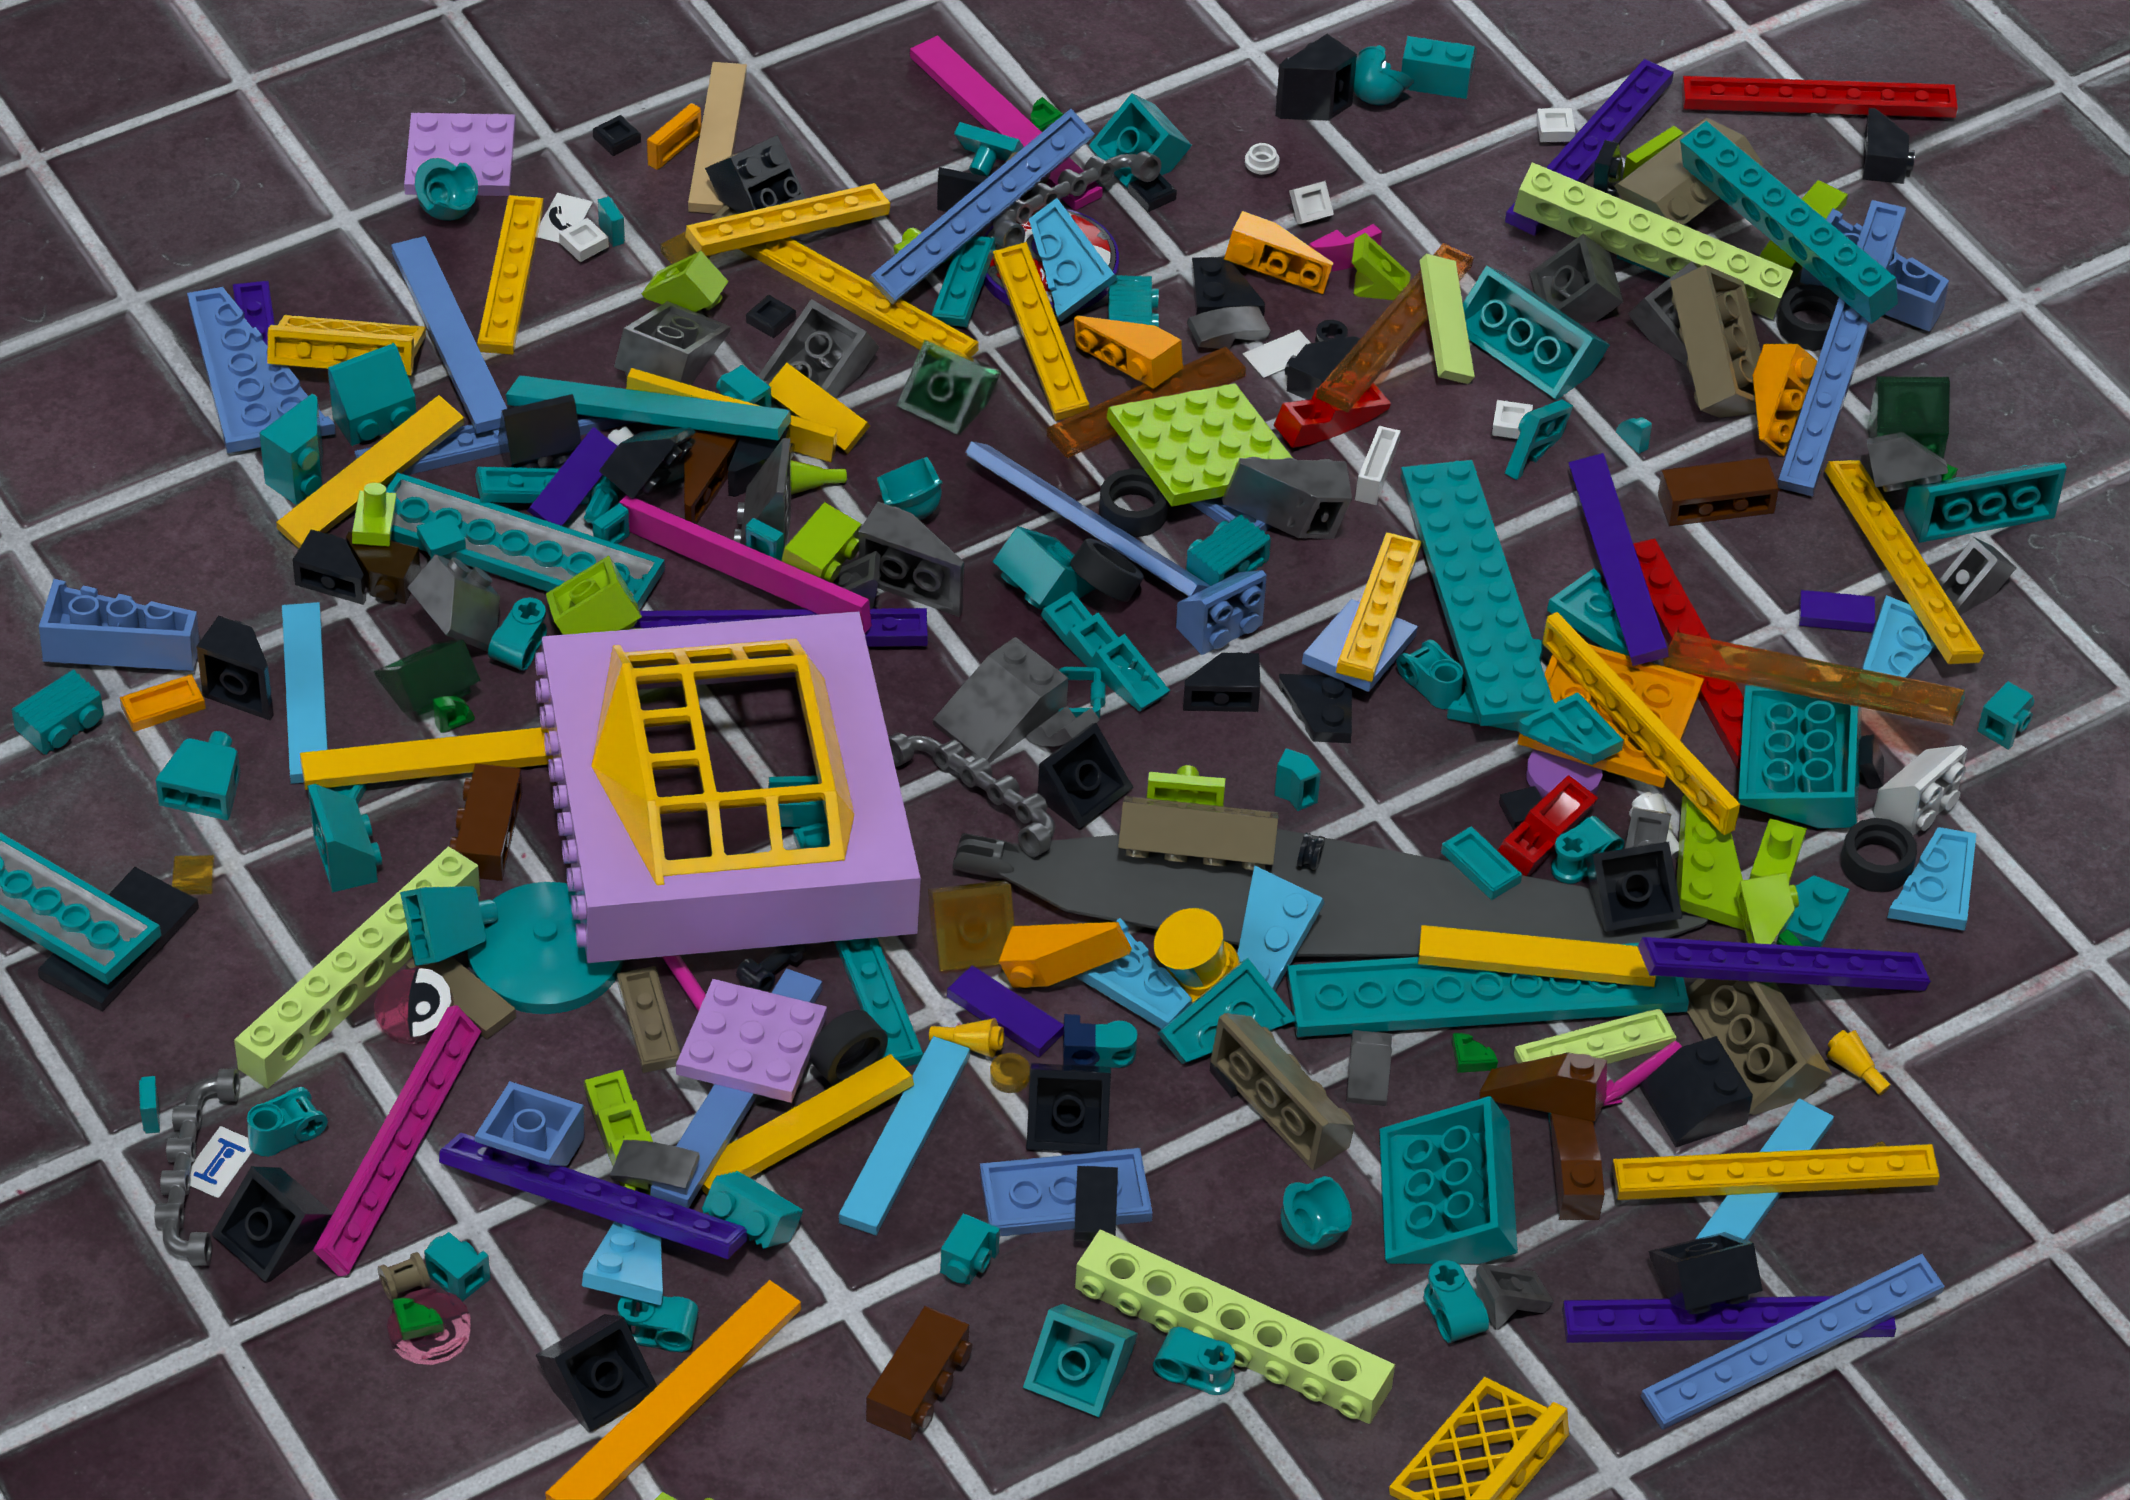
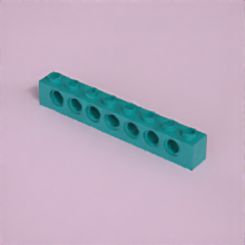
M1705 121L1680 140L1683 167L1869 323L1872 324L1898 304L1897 284L1894 275L1709 122Z

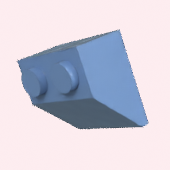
M509 1081L476 1133L475 1142L549 1166H567L584 1140V1105Z

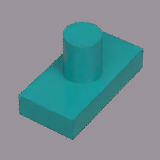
M959 122L954 133L965 150L976 153L969 170L977 175L988 177L996 159L1006 162L1012 153L1019 152L1024 148L1019 139Z

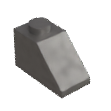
M1973 537L1938 582L1959 615L1993 597L2017 567L1992 545Z

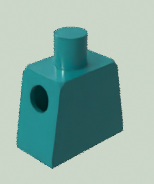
M214 731L207 742L192 738L184 740L155 780L159 805L228 821L231 816L240 778L238 751L231 747V737L224 732Z
M473 886L423 887L400 892L415 966L440 962L483 943L486 939L484 924L493 923L498 917L494 901L491 899L479 901L477 890Z

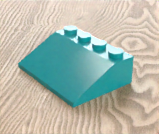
M1859 683L1745 685L1738 798L1740 805L1817 828H1850L1858 823L1859 739H1861L1862 720Z
M1491 1096L1380 1128L1385 1260L1389 1264H1434L1440 1260H1450L1457 1264H1481L1518 1253L1510 1122Z

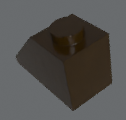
M348 531L346 542L364 574L365 588L369 595L385 601L406 604L411 594L408 586L421 572L419 547L390 541V546L352 544V532Z

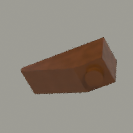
M694 430L696 433L689 441L693 447L684 457L685 520L697 524L728 479V468L740 435Z
M1568 1052L1491 1069L1479 1092V1099L1491 1096L1498 1103L1596 1121L1606 1100L1607 1060L1591 1057L1587 1054Z
M1551 1113L1550 1122L1559 1220H1599L1605 1193L1602 1160L1593 1121Z

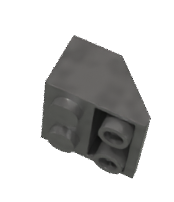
M1903 432L1866 439L1875 487L1883 486L1884 492L1906 488V481L1919 479L1920 485L1942 481L1941 474L1948 473L1947 464L1944 459Z

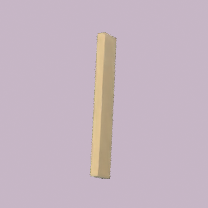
M712 63L688 201V212L716 214L725 206V203L719 200L705 168L734 153L747 76V64Z

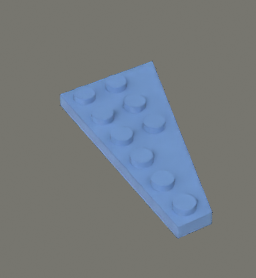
M223 287L187 293L227 453L261 447L259 433L307 398L308 395L301 388L300 381L287 365L267 364L268 346L262 340V334L256 327H251L244 318V312ZM319 410L321 436L335 434L334 422L329 416L325 417Z

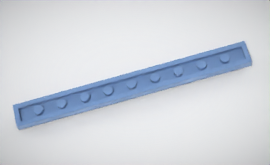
M1872 200L1857 246L1888 270L1905 219L1906 208ZM1840 297L1778 479V487L1780 489L1809 496L1814 495L1870 325L1865 318Z

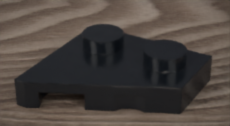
M1605 140L1595 161L1593 188L1619 198V193L1614 185L1622 180L1624 173L1619 143Z
M1192 257L1191 269L1196 315L1222 308L1253 306L1259 307L1264 316L1265 302L1232 262L1225 260L1224 257Z
M1279 674V689L1281 692H1286L1291 699L1292 710L1297 718L1304 722L1305 730L1313 742L1351 743V684L1332 676Z

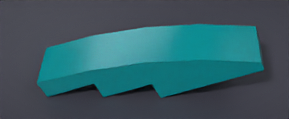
M1073 591L1043 609L1041 613L1042 618L1065 645L1087 667L1099 668L1101 670V680L1138 711L1144 710L1169 694V688L1125 634L1118 637L1099 612L1092 616Z

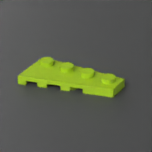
M1684 794L1681 804L1677 890L1681 911L1745 931L1736 896L1739 883L1743 878L1732 833L1721 834Z

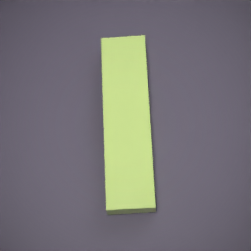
M1425 254L1419 261L1438 377L1469 384L1475 378L1456 261Z
M1655 1009L1515 1046L1514 1057L1517 1063L1569 1052L1605 1059L1607 1064L1661 1050L1671 1042L1676 1041V1035L1663 1011Z

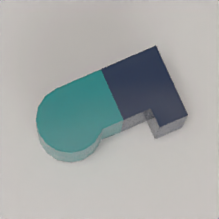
M1064 1014L1063 1065L1126 1067L1132 1064L1136 1058L1137 1030L1127 1021L1118 1020L1108 1024L1080 1023V1015Z

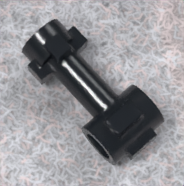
M805 944L775 946L776 950L759 964L750 958L745 959L738 966L736 977L742 986L768 992L775 982L773 972L786 962L791 965L793 962H798L802 959L803 953L806 952Z

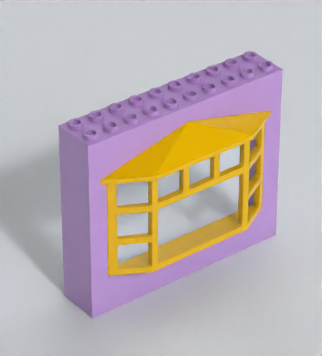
M859 611L542 636V652L535 653L536 674L542 675L541 679L535 681L537 703H544V706H541L539 709L541 729H548V733H544L546 756L553 755V759L548 760L550 782H557V786H553L554 808L562 809V813H557L559 836H566L567 840H562L564 864H571V868L566 869L568 891L576 892L575 896H571L573 920L578 919L581 924H576V940L578 948L585 947L587 963L917 934L921 877ZM796 677L819 784L717 792L696 685ZM683 686L687 707L657 710L641 709L638 690ZM690 724L695 750L654 754L649 752L645 727ZM699 767L703 794L671 797L657 796L653 770ZM823 801L830 845L828 847L784 849L778 804ZM766 805L771 850L769 852L726 855L723 846L719 809ZM706 810L712 855L710 857L667 860L664 854L660 814Z

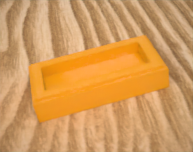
M690 103L647 139L649 166L656 170L660 169L700 136V107Z
M192 674L120 697L121 708L133 732L206 709L205 700Z

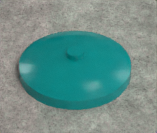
M561 882L525 884L495 897L493 901L498 911L497 920L493 923L484 924L486 939L483 943L467 949L471 973L517 1011L533 1014L562 1013L591 1003L603 995L617 980V973H621L624 960L587 963L585 947L578 948L576 940V924H581L578 919L573 920L571 896H575L576 892L568 891L567 883Z

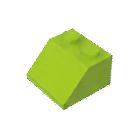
M824 502L784 548L782 562L833 583L841 571L843 562L846 559L852 560L859 551V530L862 524Z
M609 555L546 593L553 620L563 635L629 630L642 617L634 597Z

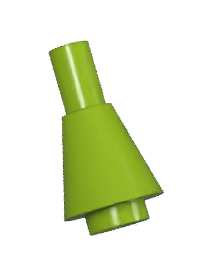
M791 460V495L823 486V484L846 483L847 481L846 469H823L822 467Z

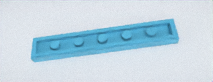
M320 602L282 605L291 784L304 783L300 753L328 750Z
M933 1036L912 1075L914 1086L903 1092L839 1213V1223L873 1235L878 1234L970 1058V1048Z
M1799 1098L1760 1152L1814 1150L1832 1126L1834 1116ZM1783 1192L1727 1195L1696 1239L1726 1232L1748 1241Z

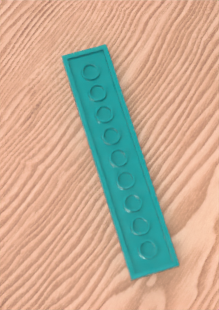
M1466 460L1401 467L1400 478L1420 540L1422 541V547L1460 665L1463 668V674L1480 726L1516 723L1520 719L1554 704L1473 461Z
M1629 943L1621 945L1638 946L1639 943ZM1419 957L1287 965L1286 973L1297 1037L1351 1034L1353 1030L1381 1032L1628 1016L1655 1009H1660L1663 1013L1687 1012L1689 1005L1683 977L1656 976L1654 987L1423 965L1418 964Z

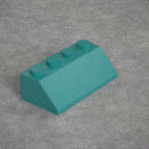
M1487 265L1463 302L1468 339L1557 400L1593 373L1610 344L1506 273Z
M2044 462L1908 487L1903 512L1919 543L2053 519L2056 516L2067 467L2065 463Z

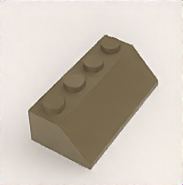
M1706 117L1614 185L1624 201L1685 225L1720 198L1683 167L1680 140L1705 121L1709 122L1759 165L1762 166L1764 164L1745 135Z
M1707 265L1670 281L1673 292L1671 300L1679 317L1681 326L1679 334L1686 347L1688 356L1687 368L1693 377L1696 390L1694 398L1697 406L1701 411L1718 418L1756 414L1753 373L1761 351L1744 281Z
M1125 796L1122 807L1118 848L1126 849V856L1149 858V852L1165 853L1164 859L1169 861L1187 862L1188 856L1203 857V864L1226 866L1227 860L1241 861L1242 868L1254 870L1255 865L1265 870V864L1273 865L1278 812Z
M1698 978L1686 989L1689 1000L1687 1012L1704 1040L1715 1036L1718 1037L1753 1094L1749 1114L1757 1115L1794 1103L1799 1098L1803 1100L1832 1075L1829 1067L1775 982Z
M1224 1013L1219 1016L1211 1063L1236 1085L1238 1092L1298 1156L1314 1171L1350 1148L1355 1127L1350 1115L1344 1109L1338 1108L1327 1097L1322 1085L1317 1081H1312L1301 1069L1298 1060L1293 1055L1287 1054L1276 1043L1270 1030L1266 1027H1261L1252 1016Z

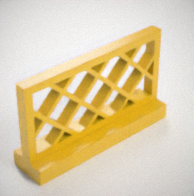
M284 315L278 325H270L268 328L267 364L328 369L330 366L394 343L398 348L407 375L411 376L413 373L414 357L426 337V327Z
M1484 1377L1389 1486L1390 1495L1399 1500H1441L1464 1496L1465 1500H1515L1569 1436L1567 1408L1555 1402H1552L1547 1408ZM1489 1394L1501 1400L1503 1406L1480 1410L1479 1403ZM1530 1414L1537 1418L1532 1425L1514 1427L1512 1416ZM1500 1418L1507 1419L1509 1429L1485 1433L1483 1421ZM1478 1424L1480 1434L1456 1438L1455 1430L1460 1425ZM1512 1440L1513 1448L1509 1452L1491 1455L1488 1444ZM1483 1445L1484 1457L1461 1460L1459 1449ZM1454 1451L1455 1462L1432 1465L1431 1458L1435 1453ZM1483 1468L1489 1469L1490 1475L1485 1480L1467 1483L1466 1471ZM1459 1473L1461 1484L1437 1488L1435 1477ZM1430 1478L1432 1487L1431 1490L1419 1492L1406 1488L1411 1481Z

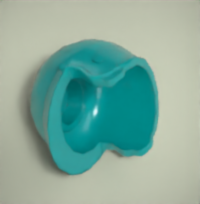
M1380 45L1366 47L1359 52L1356 60L1354 93L1356 96L1368 104L1377 106L1395 101L1403 91L1414 84V80L1407 74L1391 69V65L1385 61L1386 50Z
M430 158L423 162L416 172L415 190L419 204L427 214L438 220L452 221L465 216L471 209L478 194V180L471 166L467 163H459L458 166H455L453 163L442 158Z
M927 457L877 477L884 504L912 513L918 520H923L931 515L940 503L942 495L941 484L943 483Z
M1323 1176L1316 1178L1309 1184L1294 1182L1287 1186L1281 1208V1224L1283 1231L1293 1243L1305 1249L1320 1250L1335 1244L1343 1233L1348 1231L1352 1224V1212L1349 1201L1341 1186L1333 1178Z

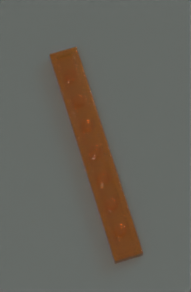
M1445 243L1433 254L1434 256L1456 261L1459 281L1472 267L1474 257ZM1421 269L1320 385L1316 398L1348 413L1429 318Z
M1675 632L1668 647L1669 657L1663 658L1664 667L1952 726H1954L1965 700V689Z

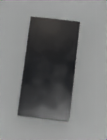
M134 867L108 895L159 924L162 936L108 985L55 953L38 969V975L41 980L102 1012L199 908L198 899L137 867Z

